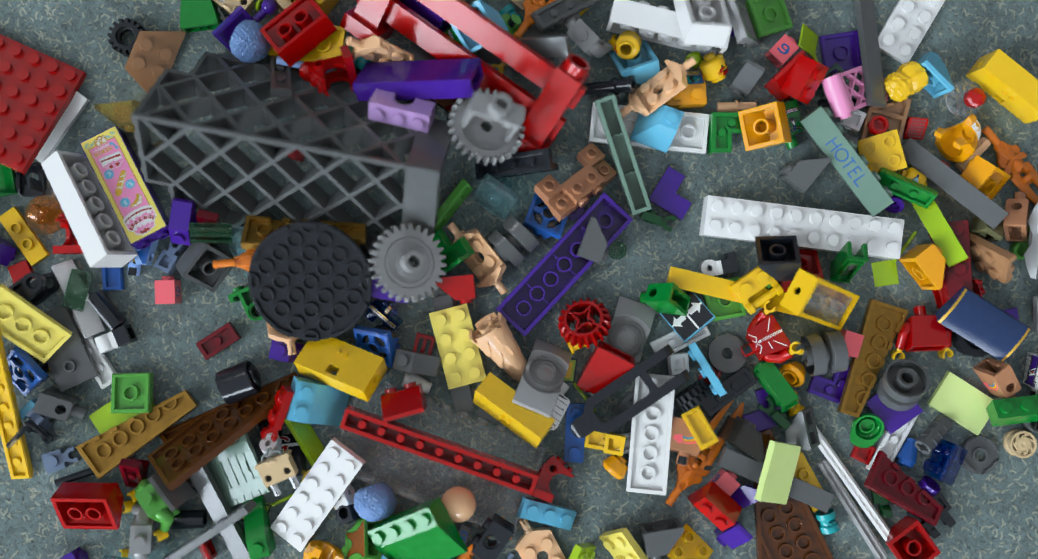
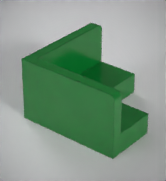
M712 112L710 114L707 155L732 152V134H742L738 113Z
M442 229L434 233L432 241L440 240L436 247L444 248L439 254L446 255V258L441 260L442 263L447 264L446 267H441V270L446 272V274L475 253L464 236L452 244Z

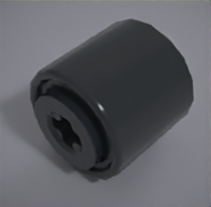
M248 360L215 374L219 393L229 405L261 392L262 382L257 368Z

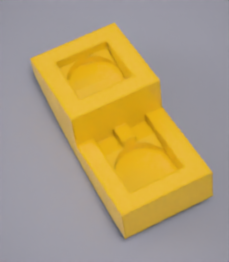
M594 431L586 436L584 447L603 450V453L623 456L626 436L615 432L606 434Z

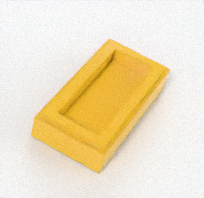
M699 405L681 415L701 451L719 442Z

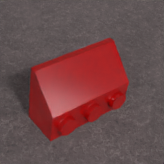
M296 0L259 31L284 62L291 67L337 29L314 0Z
M63 482L50 498L63 529L118 530L120 527L124 497L118 483Z

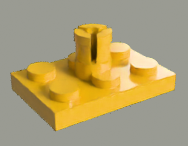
M335 26L337 30L299 61L314 62L320 59L324 60L340 56V46L345 45L347 31L341 26Z

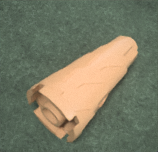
M495 312L490 313L474 324L477 329L475 332L472 329L470 330L469 338L500 369H503L512 380L519 383L527 360L513 337V333L506 323L507 320L500 312L497 315Z

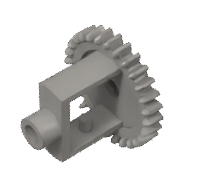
M478 88L472 98H458L456 100V105L452 106V112L448 115V118L451 120L448 121L447 126L452 127L449 129L448 134L454 135L450 141L458 142L455 149L463 148L462 156L469 153V161L475 157L476 164L483 159L484 165H487L490 159L492 165H495L497 159L500 163H503L505 158L510 159L512 154L517 152V148L521 146V141L524 138L522 133L525 130V126H521L525 118L524 106L512 103V99L507 94L497 93V90L490 94L489 88L485 89L484 94L481 88Z
M412 223L407 224L406 228L404 224H400L398 228L395 225L391 227V232L388 229L384 231L385 237L383 235L377 237L380 243H373L377 250L370 251L369 264L371 268H369V271H375L376 274L371 278H379L376 287L383 285L384 287L381 292L386 293L389 291V298H393L396 295V301H401L403 298L404 302H409L411 298L412 302H416L418 297L420 300L426 299L425 294L428 296L433 294L431 289H438L436 283L443 282L439 275L446 274V272L441 270V267L447 266V264L441 262L442 259L446 258V255H440L439 253L444 248L436 247L440 240L432 241L435 234L432 233L427 236V228L420 232V225H416L414 229Z

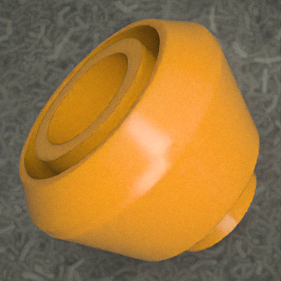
M793 361L780 367V373L791 387H800L804 383L806 370L801 363Z
M611 455L603 460V467L620 480L625 478L628 469L626 463L628 461L623 456Z

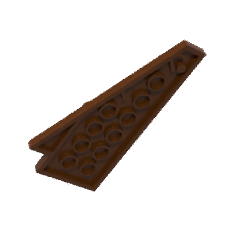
M293 372L262 386L260 393L231 405L224 403L173 426L160 434L159 437L163 444L147 455L168 489L173 491L182 485L185 480L198 472L212 459H215L226 448L233 445L236 440L249 432L259 422L266 419L269 411L274 408L276 392L280 391L282 385L290 386L291 388L293 377L298 375Z
M770 428L751 436L752 459L761 463L765 461L769 441H776ZM753 481V486L757 489L759 483ZM788 497L787 505L761 501L754 503L757 559H834L807 504Z

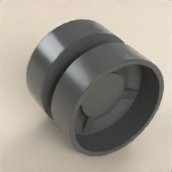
M509 215L501 223L507 234L504 235L495 229L487 240L494 246L493 250L503 260L509 261L517 267L525 259L519 249L522 247L531 253L540 243L518 220Z
M840 331L823 332L821 337L819 334L801 337L800 348L804 349V353L801 356L804 368L809 376L825 375L827 370L830 373H837L848 369V349Z
M908 359L893 361L889 364L877 384V395L880 401L892 410H910L917 405L927 391L929 376L926 370L915 361Z

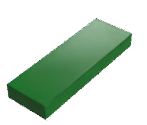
M884 167L877 173L881 178L879 183L882 187L887 186L893 195L925 209L938 196L937 190Z

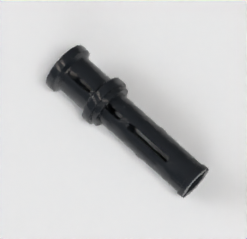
M630 75L628 78L618 79L613 77L610 81L583 84L588 88L584 95L603 93L619 95V93L623 92L634 94L636 91V80L633 75Z

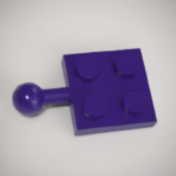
M264 0L261 4V9L253 17L240 5L212 34L231 52L229 40H231L230 37L236 26L244 20H254L259 23L266 15L276 13L277 3L274 0Z

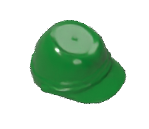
M869 412L861 413L859 418L855 417L851 424V443L860 448L873 446L884 434V423L881 418Z

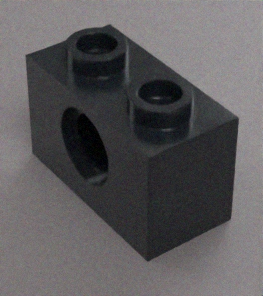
M494 513L492 518L488 517L482 526L483 531L480 534L477 533L471 542L473 544L471 553L481 559H496L514 534L515 525ZM492 535V536H494L496 539H495V540H489V539L487 538V536Z

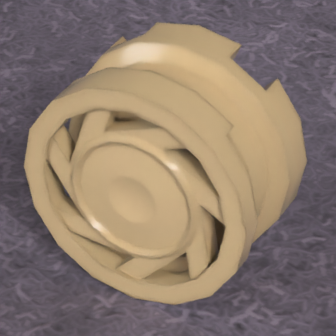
M1012 429L1005 434L1003 447L1010 455L1028 458L1035 453L1037 440L1030 432Z

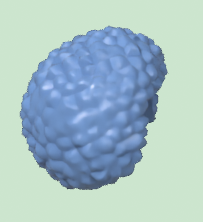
M244 20L236 26L230 37L231 40H229L233 56L245 63H255L268 55L271 45L259 31L263 25L254 20Z
M385 483L361 488L354 494L353 498L356 512L360 517L370 522L389 517L393 514L397 505L394 492Z

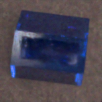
M942 439L936 446V449L932 451L930 458L924 462L923 473L953 486L968 450Z

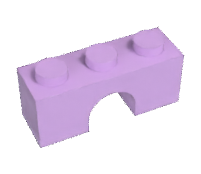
M376 89L368 102V119L428 133L435 118L436 103L416 98L412 104L401 105L396 102V93Z

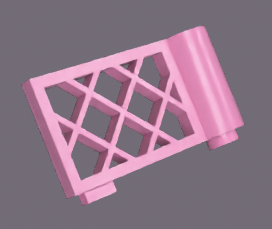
M862 65L821 81L834 118L839 117L840 120L852 116V111L867 106L866 98L863 97L865 86ZM857 73L862 75L861 81L856 78ZM843 77L850 80L849 86L846 85ZM854 85L860 87L859 92L853 90ZM885 90L886 102H888V98H887V97H890V96H888V94H887V92H886V90ZM852 96L857 99L855 106L851 99Z

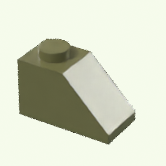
M976 216L969 226V232L989 242L1001 241L1003 239V221L993 229Z

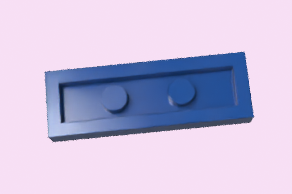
M570 403L566 410L564 462L583 463L585 437H576L571 431V424L583 414L585 403Z

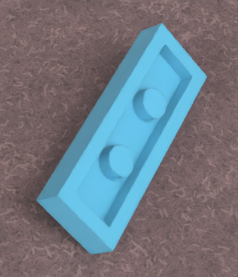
M693 342L688 345L690 348L687 351L693 362L695 360L698 361L701 366L698 370L703 378L708 377L711 382L708 386L714 396L718 394L719 397L727 394V391L697 343Z
M523 496L517 512L519 518L570 531L577 514L573 509Z

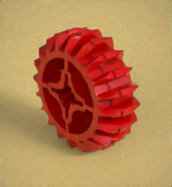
M581 297L579 302L572 300V305L566 304V310H561L562 316H558V328L561 337H564L565 342H570L573 347L578 344L580 349L583 345H586L589 349L592 343L597 346V341L603 342L604 336H608V330L611 329L609 310L605 308L603 303H598L597 299L591 302L589 297L586 301H583ZM594 315L600 318L599 324L595 322ZM571 322L575 325V331L569 328Z

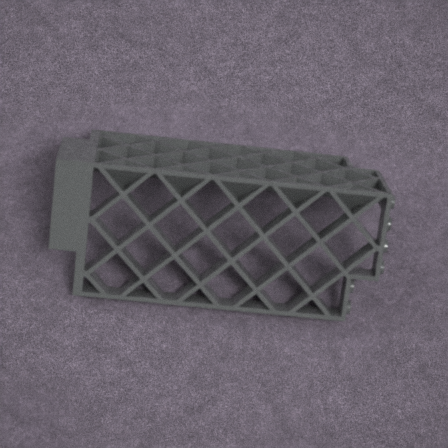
M205 52L197 60L196 66L189 73L165 69L162 75L158 77L154 86L149 89L145 98L141 100L137 109L132 112L131 121L135 127L134 137L138 143V156L141 159V172L144 175L145 182L168 186V192L171 196V207L173 198L184 199L185 193L194 201L196 214L199 209L219 214L222 226L244 229L246 216L271 217L272 220H280L267 210L276 204L294 222L301 221L302 219L317 221L316 218L325 213L334 222L364 223L366 227L375 222L383 231L388 229L390 232L391 227L396 225L398 228L399 224L389 214L403 208L402 224L405 225V228L407 224L412 223L413 229L416 225H420V232L425 228L428 229L427 234L429 235L435 231L438 218L441 178L452 143L450 140L453 137L452 134H448L449 129L452 128L447 126L448 121L434 119L428 133L414 132L412 129L374 120L364 123L360 118L368 116L369 101L356 100L345 104L342 100L348 98L357 99L356 93L351 91L348 82L336 81L331 83V87L327 89L329 97H327L323 93L320 94L318 89L312 87L309 82L304 81L299 76V70L291 68L292 96H278L280 99L263 104L262 100L276 97L271 96L270 64L261 62L245 63L234 57ZM253 80L259 81L248 85L245 84ZM227 87L231 88L230 90L222 91L219 93H211L213 91L224 89ZM301 89L309 90L299 94H295L293 92ZM194 96L198 97L197 99L189 100L178 104L176 103V101L191 98ZM396 100V102L401 105H409L415 101ZM244 105L248 107L246 109L232 113L227 112V110L241 107ZM327 105L329 108L316 113L311 111V109ZM294 114L298 117L282 123L277 120ZM209 115H213L215 117L197 123L191 122V120H195ZM260 124H263L265 127L263 129H259L249 133H245L243 131L244 129L254 127ZM340 124H345L348 127L333 133L328 129ZM150 129L162 138L155 144H152ZM193 129L213 148L204 153L184 134ZM312 133L316 137L301 143L295 140ZM390 133H394L398 137L386 142L379 138ZM246 139L264 157L254 162L236 144ZM360 143L367 147L353 153L347 149ZM170 145L190 164L182 169L162 150ZM299 149L316 166L304 172L288 154ZM410 153L407 163L402 162L398 158L399 156ZM222 155L240 173L230 177L213 160ZM348 159H352L367 175L354 181L339 165ZM273 164L290 182L281 187L263 170ZM402 168L405 169L404 189L390 176ZM199 171L217 188L209 192L190 175ZM325 174L340 191L330 196L314 180ZM249 180L266 197L257 201L240 185ZM377 184L391 199L378 205L364 190ZM300 189L316 205L305 210L290 195ZM226 195L243 211L229 210L218 199ZM351 199L365 214L354 219L340 204ZM367 232L366 243L359 244L364 252L370 253L371 250H377L373 243H380L377 237H373Z

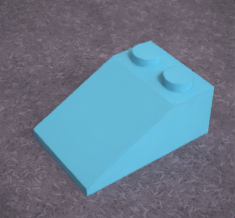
M294 376L291 384L294 395L286 414V419L306 424L340 426L350 394L317 380Z

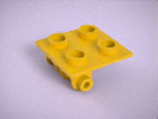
M897 129L858 140L859 154H862L869 162L867 167L871 172L875 170L878 173L882 167L891 171L907 168Z
M686 523L683 526V534L667 556L670 559H708L713 550Z

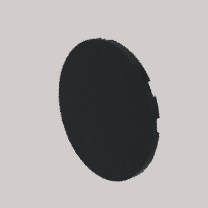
M298 221L276 229L259 244L251 258L248 272V288L257 311L274 329L284 335L300 338L304 341H320L343 334L360 320L371 299L373 279L371 278L372 271H369L371 267L364 251L350 235L327 223Z

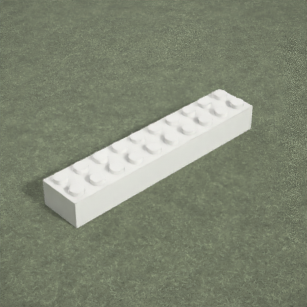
M707 195L703 200L699 236L755 242V237L796 236L798 248L839 253L848 241L852 245V255H855L864 243L868 247V257L900 259L904 219Z

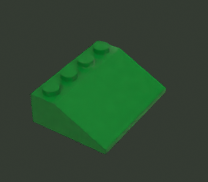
M440 497L379 520L367 531L376 549L387 559H450L468 551Z

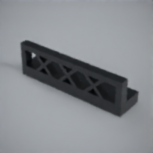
M551 148L512 154L510 159L505 158L503 163H500L497 159L495 165H492L490 159L487 165H484L483 159L478 164H476L475 160L476 179L483 181L559 170L558 164L553 163Z

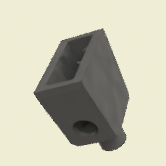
M52 386L40 392L32 411L58 420L68 421L74 416L84 419L89 408L79 405L81 398L67 392H60V389Z

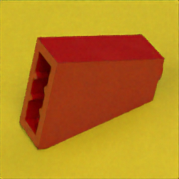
M598 341V345L594 348L578 377L577 386L584 392L595 394L631 370L634 366L635 357L604 341Z

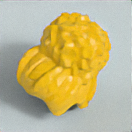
M909 61L903 63L896 72L889 74L885 78L884 88L890 99L902 102L908 99L909 95L920 92L928 84V75L925 68L919 63Z

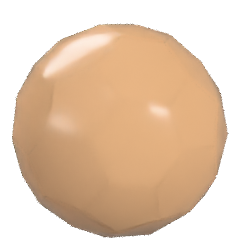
M454 486L448 489L441 498L453 522L463 523L469 520L476 510L475 496L466 487Z

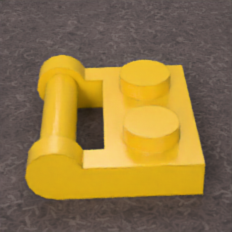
M759 266L730 285L750 315L755 313L757 308L774 296L784 293V290L777 281L760 269ZM770 284L772 289L752 303L748 301V298Z

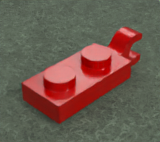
M282 385L280 391L276 392L274 408L268 414L269 426L261 431L262 439L265 440L266 435L272 433L271 440L274 442L277 440L278 430L281 431L294 395L290 386Z

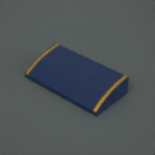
M965 286L936 312L937 322L1002 362H1005L1020 347L1032 330L1028 325Z

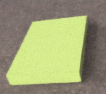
M947 371L926 404L978 436L989 420L986 408L993 399L955 374Z
M769 441L755 495L756 500L787 505L801 446Z

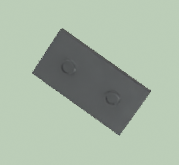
M62 304L45 312L73 332L72 336L47 360V364L60 392H65L99 376L98 369L68 305Z

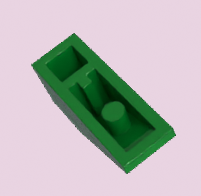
M264 495L250 499L254 500L257 505L249 514L244 516L245 538L250 559L268 557L276 549Z

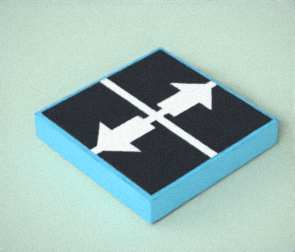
M685 291L691 297L687 316L660 313L685 343L715 319V316L695 293Z

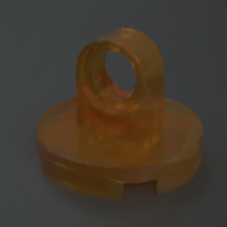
M42 195L35 197L29 202L25 209V220L34 232L49 235L62 229L60 222H56L55 219L60 216L59 213H64L57 198Z

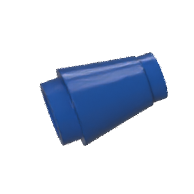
M906 438L896 456L897 464L907 468H913L916 465L918 449L914 444L915 439Z

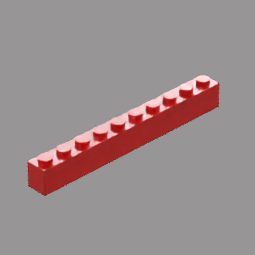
M351 405L346 408L339 427L529 495H533L539 478L538 471L394 420L384 422L382 416Z

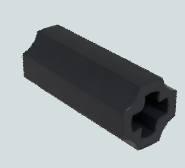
M100 289L86 299L111 331L127 321L103 290Z
M181 510L174 517L170 529L204 528L207 525V511Z

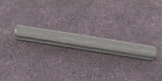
M820 460L817 463L819 469L876 559H886L888 556L832 466L828 460Z

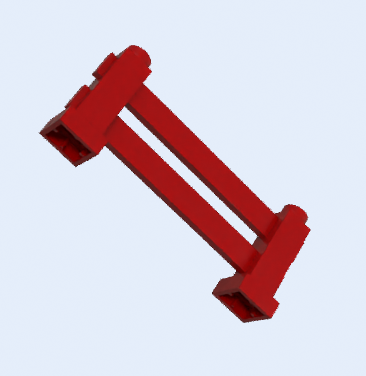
M356 0L357 6L344 13L339 25L359 40L373 35L387 40L392 35L394 29H396L438 60L479 58L399 0ZM418 0L543 89L537 99L480 58L484 77L479 88L483 92L486 88H489L490 94L494 90H497V93H505L512 99V103L525 107V118L521 125L525 126V130L522 133L524 138L517 151L520 153L550 148L557 134L567 121L563 115L568 108L573 110L588 89L583 84L589 77V63L576 54H569L557 67L463 0Z

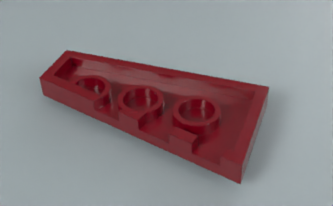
M968 220L948 222L969 257L950 268L945 262L944 281L950 298L963 286L973 291ZM929 234V237H930V239H931V242H932L933 244H935L934 241H933V239L931 238V236H930V234Z
M878 451L863 486L925 522L937 525L944 507L925 490H922L915 480L900 470L901 468L895 462H892L887 457V454L883 451Z

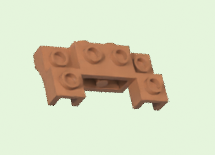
M592 142L578 152L576 159L584 167L560 185L549 174L534 187V192L544 201L552 215L559 222L579 206L581 208L584 207L593 195L595 197L598 196L604 187L614 180L617 172L604 160L605 154Z

